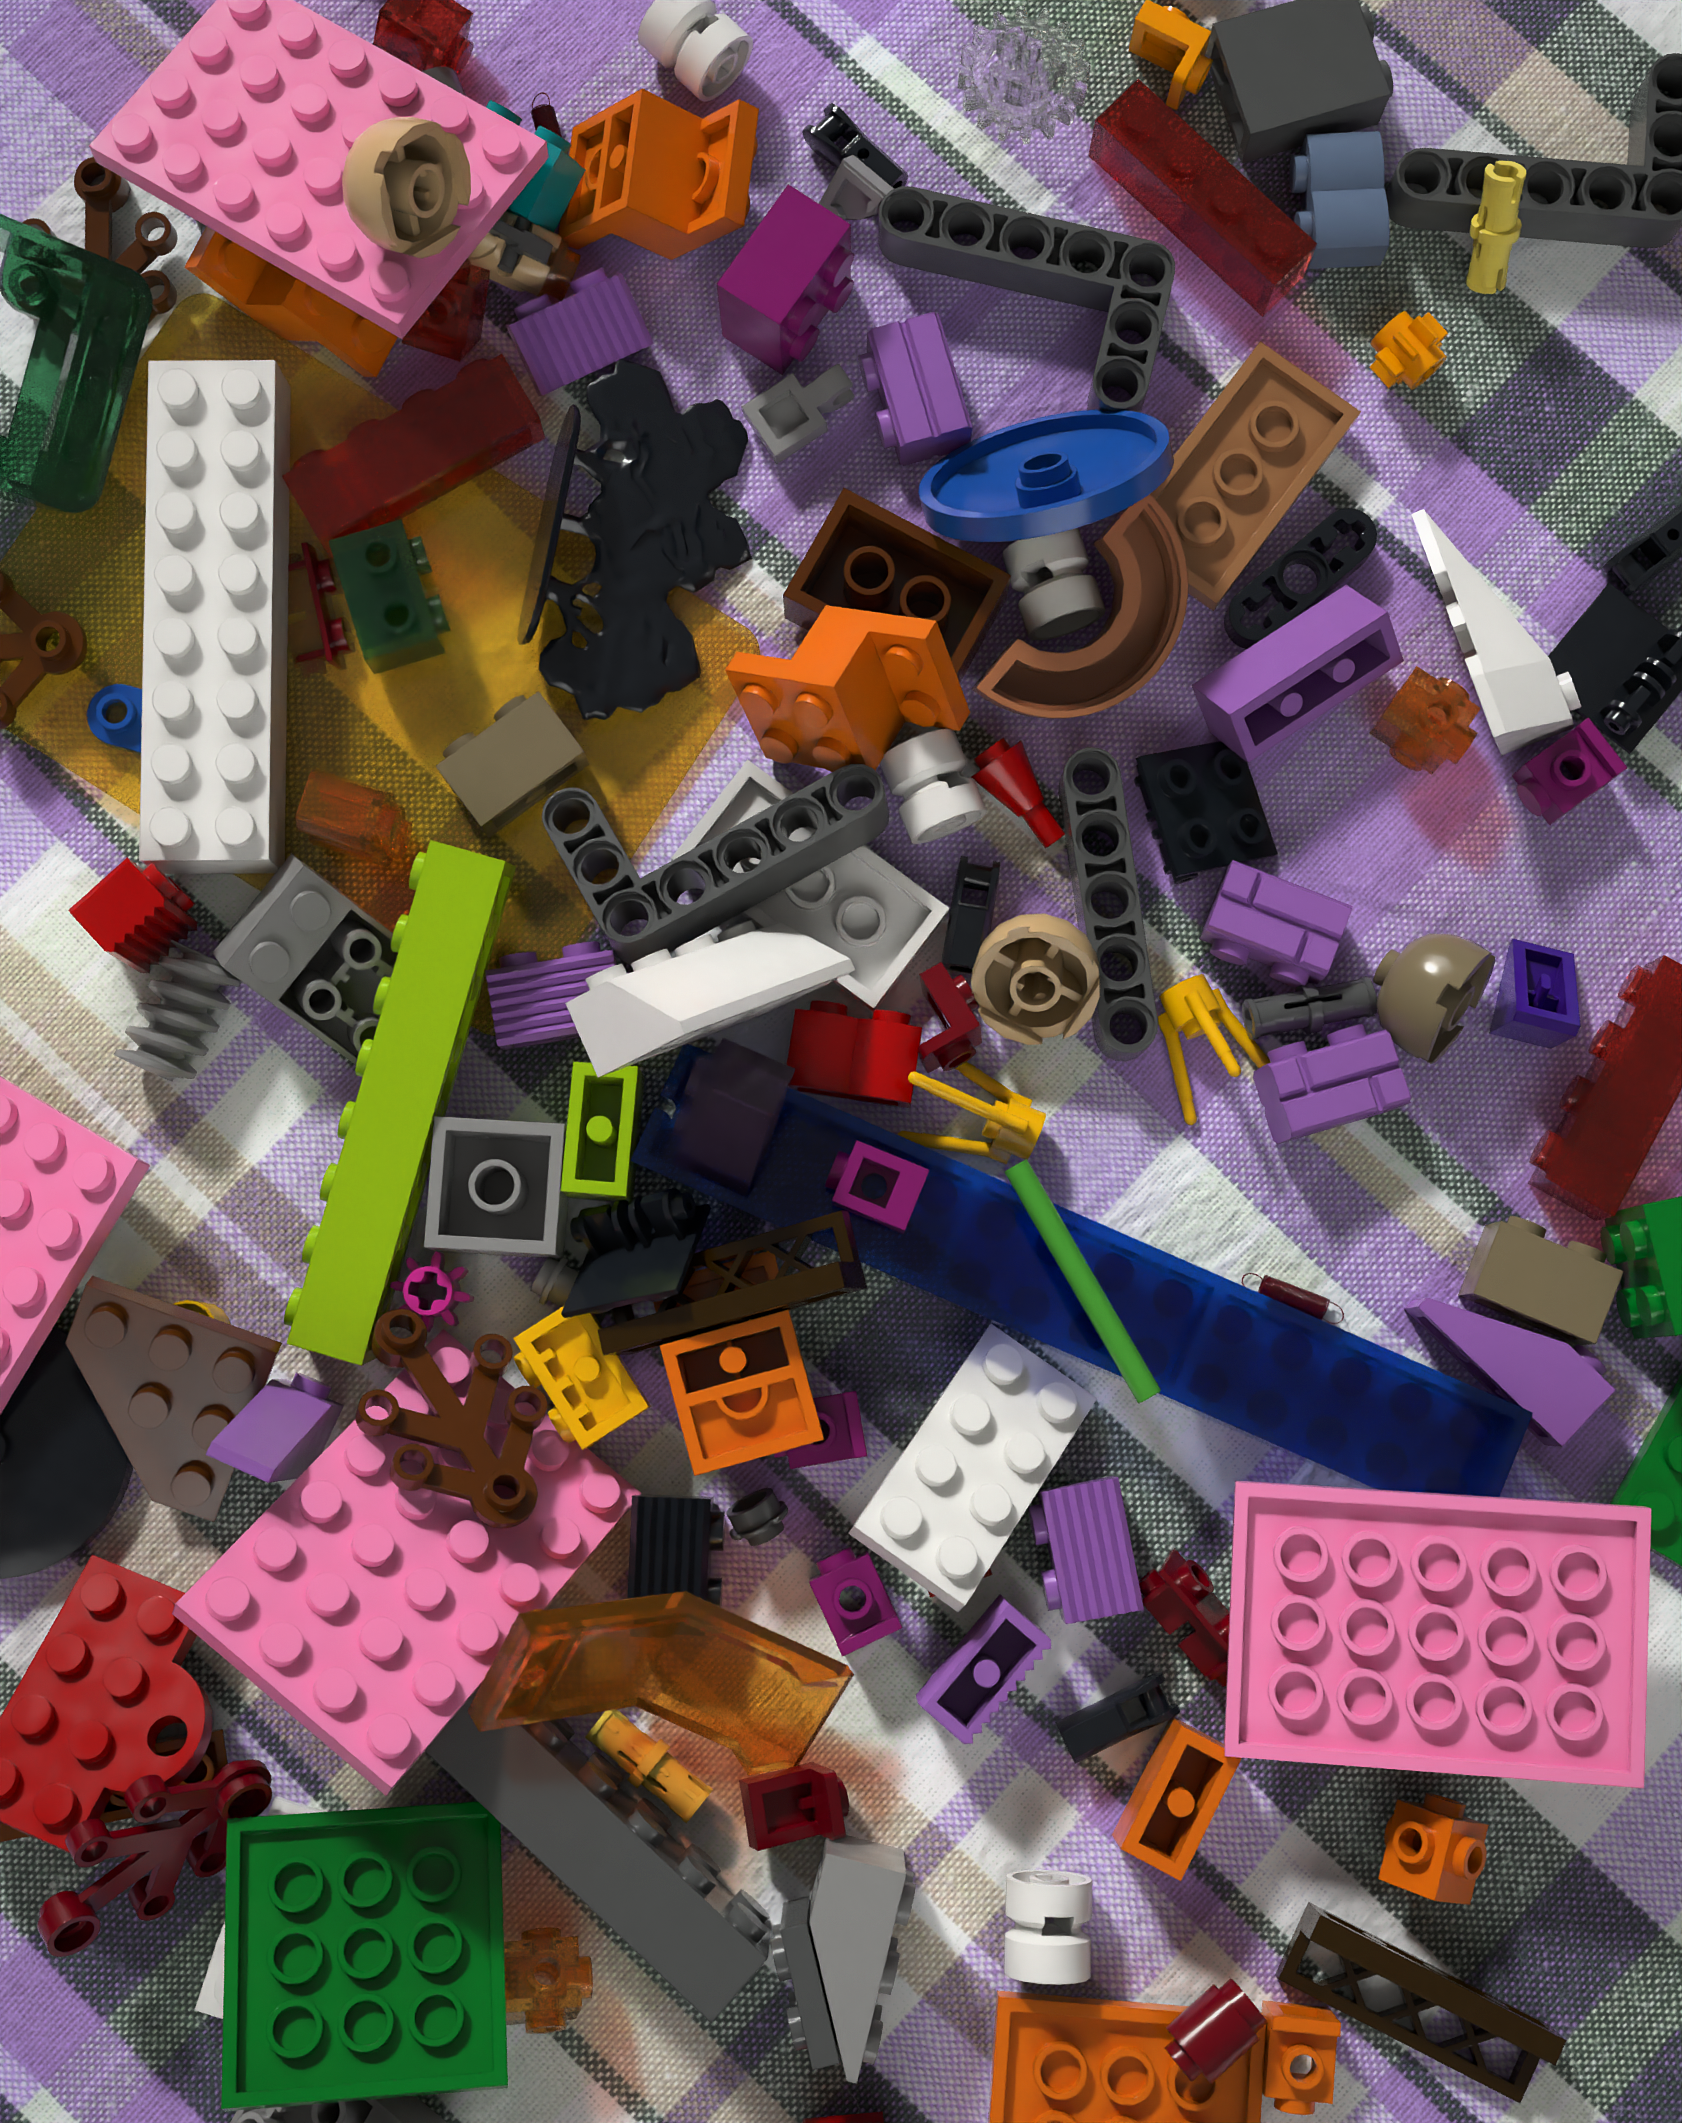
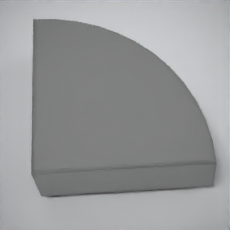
M851 155L842 160L819 204L843 220L866 219L879 213V206L884 196L894 188L856 156Z

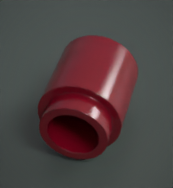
M1230 1978L1219 1989L1213 1984L1165 2027L1173 2037V2040L1165 2047V2050L1191 2082L1202 2073L1212 2084L1260 2040L1256 2033L1268 2022L1243 1990Z

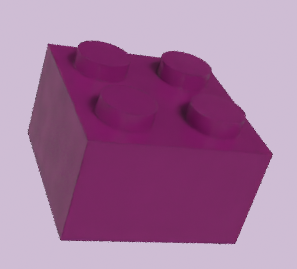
M788 184L716 284L722 336L781 375L785 373L794 359L799 362L803 361L811 352L818 339L820 330L817 326L829 310L837 313L843 307L853 289L854 281L851 279V265L854 260V253L851 252V224Z

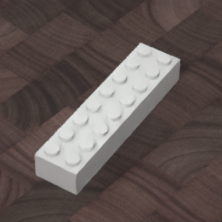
M276 360L148 361L139 861L146 866L153 863L164 874L276 873L285 862L291 387Z

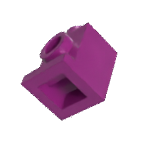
M1587 718L1569 733L1525 763L1512 777L1518 784L1516 788L1517 793L1524 806L1536 816L1542 815L1547 823L1551 825L1626 770L1627 766L1593 722ZM1561 762L1575 780H1569L1562 775L1560 771Z
M856 1140L851 1155L839 1150L825 1187L835 1190L832 1205L881 1224L895 1232L904 1234L929 1169ZM876 1175L885 1181L887 1190L882 1197L871 1199L864 1195L861 1185L868 1176Z
M856 1391L813 1398L818 1418L823 1419L829 1426L830 1432L826 1441L821 1444L810 1443L774 1454L775 1458L788 1456L790 1469L867 1456Z
M851 1546L816 1562L820 1574L809 1578V1584L842 1657L902 1628L898 1614L868 1551L855 1556ZM849 1586L859 1587L866 1596L864 1605L855 1611L845 1609L839 1599L841 1592Z

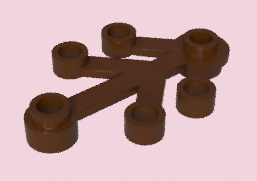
M91 157L79 164L74 176L75 190L85 203V269L58 244L57 236L44 221L37 218L27 219L17 227L15 232V242L26 257L33 262H42L84 301V327L57 305L58 300L55 292L39 277L31 276L21 280L14 290V300L17 306L29 318L41 320L68 345L65 356L66 364L69 371L79 382L90 387H109L119 382L126 373L129 359L127 345L157 314L168 312L176 303V288L163 272L158 270L142 272L158 256L166 255L175 248L178 235L164 214L148 212L142 215L135 225L137 239L112 263V213L125 205L129 197L130 187L126 179L98 164L94 157ZM105 175L104 180L100 184L90 186L94 179ZM158 227L165 228L163 235L159 239L154 241L148 240V236L153 229ZM38 234H45L44 240L40 245L29 247L32 237ZM137 278L134 285L137 299L111 322V304ZM157 285L164 286V291L158 298L147 299L151 288ZM35 292H44L43 298L38 304L28 305L31 295ZM103 347V353L97 360L87 361L89 355L95 349Z
M0 570V609L23 631V633L0 634V664L3 661L22 660L0 687V729H4L14 721L17 713L16 708L46 674L62 675L81 665L87 654V637L82 625L70 615L58 611L41 614L14 589L10 576ZM58 632L60 636L58 646L52 651H46L48 639Z
M395 1309L386 1312L376 1322L371 1340L372 1351L375 1357L384 1365L406 1369L436 1417L401 1408L397 1399L391 1393L375 1389L365 1393L359 1401L355 1416L357 1426L362 1432L370 1436L391 1434L458 1452L470 1469L468 1471L436 1464L427 1448L411 1443L401 1446L395 1452L390 1466L391 1480L397 1487L403 1490L415 1491L424 1488L469 1500L478 1518L493 1528H510L523 1523L532 1514L538 1497L536 1483L524 1467L533 1431L541 1424L547 1410L545 1395L539 1389L532 1386H521L512 1391L504 1409V1416L509 1424V1429L498 1460L483 1436L499 1377L505 1374L512 1359L513 1350L510 1342L498 1334L483 1335L475 1342L470 1356L473 1374L463 1406L425 1347L427 1328L423 1320L417 1314L407 1309ZM390 1328H404L410 1331L412 1336L408 1338L396 1337L392 1334ZM493 1350L501 1356L502 1361L490 1363L481 1356V1352ZM527 1402L535 1408L537 1413L531 1416L523 1415L517 1411L515 1404ZM372 1406H380L388 1412L389 1416L383 1420H376L366 1413V1409ZM406 1460H414L422 1466L423 1472L416 1475L408 1474L402 1470L400 1463ZM496 1485L507 1486L515 1492L516 1497L502 1499L495 1494L493 1487Z

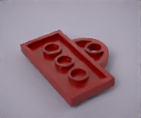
M93 1554L91 1555L0 1717V1823L70 1854L65 1844L68 1833L85 1820L99 1819L112 1794L124 1797L126 1790L133 1782L147 1775H159L167 1787L177 1786L195 1770L208 1748L212 1734L213 1717L206 1692L199 1682L181 1667L197 1637L192 1630L172 1614L175 1603L185 1594L184 1592ZM172 1723L185 1724L187 1727V1739L184 1746L173 1755L159 1756L156 1752L155 1743L161 1730Z

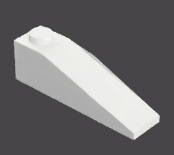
M1423 509L1413 513V520L1438 588L1443 596L1451 624L1461 650L1464 653L1466 665L1493 738L1501 755L1573 729L1574 724L1570 711L1580 708L1581 704L1569 672L1556 676L1549 657Z

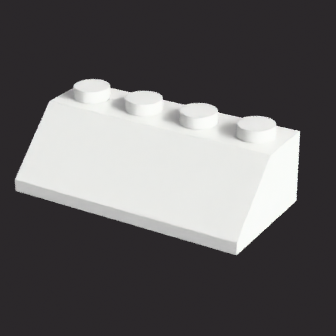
M752 920L718 934L717 937L720 943L715 944L711 934H708L676 948L675 952L678 957L671 958L667 948L647 955L631 964L634 972L627 974L622 963L604 969L585 979L589 991L565 1004L599 1078L770 1013L855 971L853 963L849 957L782 922L756 930Z

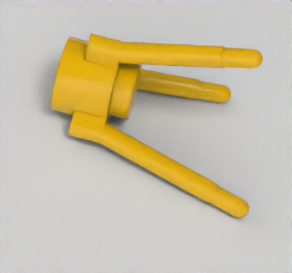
M1204 974L1188 978L1159 995V999L1166 1012L1158 1016V1025L1166 1040L1179 1102L1181 1103L1184 1121L1188 1125L1195 1124L1197 1116L1178 1032L1183 1031L1187 1040L1205 1034L1231 1077H1238L1241 1074V1068L1218 1028L1221 1022L1258 1069L1270 1063L1266 1054L1255 1040H1251L1248 1037L1246 1029L1228 1008L1219 988L1212 990Z
M968 1062L955 1069L1000 1100H995L993 1106L918 1072L913 1071L908 1075V1081L911 1084L986 1118L982 1135L992 1139V1141L988 1143L929 1133L900 1131L897 1134V1140L900 1143L985 1156L1007 1165L1011 1154L1028 1160L1046 1118V1113L1030 1107L1032 1099L1012 1092Z

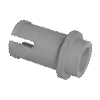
M548 1257L534 1280L530 1291L541 1296L539 1303L545 1305L549 1300L563 1307L567 1301L579 1272L567 1266L569 1260L565 1257L560 1262ZM607 1312L600 1314L594 1313L595 1317L601 1324Z

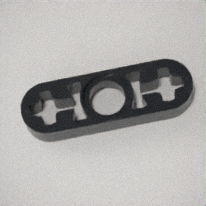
M1344 508L1333 512L1239 591L1232 599L1224 617V628L1230 640L1237 646L1248 649L1316 605L1366 562L1376 545L1377 530L1372 519L1364 512L1353 508ZM1337 530L1343 535L1351 530L1357 533L1359 539L1354 545L1356 551L1352 547L1346 546L1333 556L1328 564L1323 554L1334 543L1338 536ZM1295 564L1309 567L1317 578L1316 589L1307 594H1298L1291 591L1284 582V570ZM1272 594L1278 604L1267 614L1263 622L1265 630L1257 624L1252 625L1248 629L1244 627L1241 623L1246 613L1243 607L1245 606L1251 612L1257 611L1268 601Z

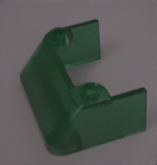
M0 214V252L4 253L0 267V292L5 301L14 310L39 320L8 437L0 435V499L59 513L84 512L98 502L103 492L152 311V293L145 279L133 269Z

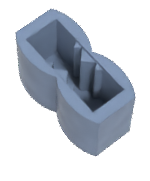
M1380 131L1306 134L1300 154L1291 156L1289 166L1291 193H1300L1303 210L1295 214L1294 245L1296 250L1305 251L1308 269L1381 266L1389 247L1390 228L1388 202L1384 189V152Z

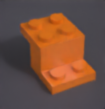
M642 88L574 126L569 156L586 171L560 220L558 233L562 237L560 243L579 250L612 233L667 259L673 260L744 227L745 219L750 209V196L748 193L752 161L758 147L756 130L759 109L738 99L712 114L700 118Z
M207 226L184 267L278 339L318 341L363 377L377 378L398 338L391 332Z
M826 605L791 660L736 652L725 669L765 757L784 764L796 763L824 768L831 772L849 764H864L876 770L905 722L914 723L922 727L933 726L960 731L970 714L944 639L935 620Z
M769 1251L752 1255L741 1276L754 1285L774 1280L779 1272L775 1255ZM734 1261L723 1263V1265L730 1269ZM709 1268L694 1271L683 1293L694 1301L714 1297L725 1278ZM735 1286V1288H734L733 1291L738 1290V1289H741V1288ZM663 1300L653 1302L656 1313ZM790 1310L659 1345L694 1476L824 1440Z

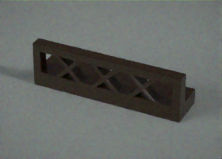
M841 1210L694 1253L679 1294L664 1299L657 1313L635 1319L632 1304L612 1309L616 1325L598 1329L603 1355H631L660 1347L659 1345L867 1289L849 1212ZM833 1229L841 1261L814 1268L801 1260L813 1235ZM796 1240L790 1252L778 1246ZM765 1249L784 1261L774 1280L754 1285L741 1276L753 1253ZM736 1257L730 1269L719 1263ZM706 1266L725 1278L714 1297L694 1301L683 1293L697 1268ZM795 1268H796L797 1270L801 1271V1272H798V1273L793 1274ZM735 1286L741 1288V1289H738V1290L733 1291L734 1288H735Z
M1308 1902L1275 1973V1976L1282 1982L1518 2103H1521L1540 2058L1556 2066L1567 2041L1549 2024ZM1310 1941H1313L1338 1954L1344 1973L1317 1982L1297 1970ZM1350 1961L1354 1962L1355 1964L1361 1967L1353 1969ZM1379 1975L1398 1985L1404 2003L1376 2012L1365 2006L1357 1982ZM1349 1985L1353 2000L1335 1991V1989ZM1410 1992L1420 1996V1998L1413 2000ZM1439 2006L1458 2016L1464 2034L1436 2043L1426 2038L1418 2012ZM1409 2016L1413 2030L1395 2022V2020ZM1471 2023L1477 2025L1480 2029L1473 2031ZM1500 2037L1522 2049L1509 2079L1486 2068L1478 2043ZM1469 2047L1473 2061L1456 2053V2051Z

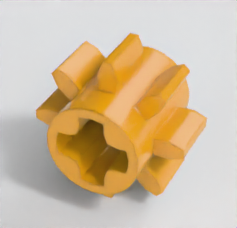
M1403 311L1389 321L1372 339L1370 345L1378 353L1375 355L1377 360L1372 363L1370 369L1388 389L1395 383L1399 385L1404 381L1413 390L1431 377L1447 359V356L1440 347L1442 346L1441 341L1448 333L1429 312L1422 318L1419 315L1413 319L1407 311Z

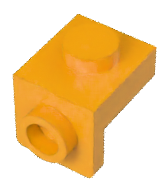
M1145 0L1135 18L1128 51L1174 73L1166 101L1167 106L1177 110L1187 91L1197 95L1213 63L1212 59L1205 56L1211 35L1210 30L1190 21L1184 12L1175 7H1162L1150 0Z

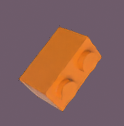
M1175 1717L1169 1719L1112 1833L1119 1848L1181 1881L1242 1758L1224 1756V1743Z

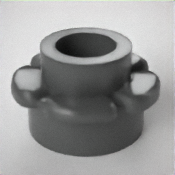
M764 1488L750 1493L738 1500L727 1510L726 1515L733 1526L729 1535L733 1540L747 1539L750 1546L764 1544L784 1530V1524L781 1520L787 1515L788 1507L784 1501H778L771 1488Z

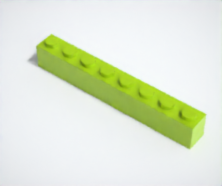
M430 840L427 853L419 852L414 860L409 878V888L416 890L409 915L401 914L393 932L391 950L397 952L398 955L391 978L387 976L382 978L375 995L373 1012L380 1015L374 1039L367 1038L364 1041L357 1058L355 1074L362 1077L356 1102H347L338 1125V1138L345 1139L338 1164L331 1163L328 1166L321 1184L320 1200L327 1202L320 1226H312L303 1247L302 1262L309 1264L303 1288L296 1287L293 1290L285 1310L284 1324L291 1326L287 1340L289 1345L360 1366L376 1359L372 1351L371 1340L376 1322L383 1314L390 1311L395 1293L390 1284L399 1279L430 1171L434 1116L445 1117L486 975L485 971L488 968L516 866L506 861Z

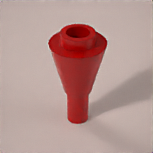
M1003 737L973 759L980 770L973 774L971 778L1016 816H1022L1044 848L1049 847L1065 835V832L1042 802L1044 800L1043 794L1021 740L1010 747Z

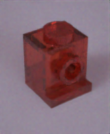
M387 0L379 10L373 45L421 72L434 67H449L459 75L466 66L474 47V43L468 40L473 12L454 0Z
M467 258L403 337L402 343L460 362L481 339L490 270L471 265L470 260Z

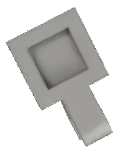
M840 364L829 368L805 387L801 386L792 373L741 406L744 417L775 463L778 464L828 431L827 422L821 414L838 410L854 398V394L850 390L853 383Z

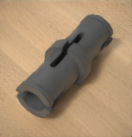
M1367 976L1360 977L1358 980L1316 987L1314 983L1308 982L1305 986L1300 985L1296 987L1295 992L1258 999H1245L1242 1003V1018L1248 1037L1251 1040L1303 1029L1306 1034L1322 1031L1325 1024L1361 1017H1374V1014L1377 1013V997L1373 983Z

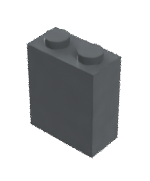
M1294 0L1213 23L1205 56L1213 60L1210 73L1241 164L1301 147L1306 134L1348 133L1379 124L1387 102L1393 94V78L1388 63L1385 60L1379 61L1373 44V19L1366 5L1360 6L1358 0Z

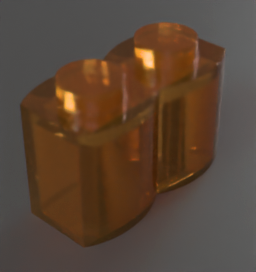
M318 769L310 772L296 813V826L300 832L308 834L311 844L383 867L391 865L394 857H403L410 841L412 822L406 821L405 809L403 806L396 804L395 796L392 792Z

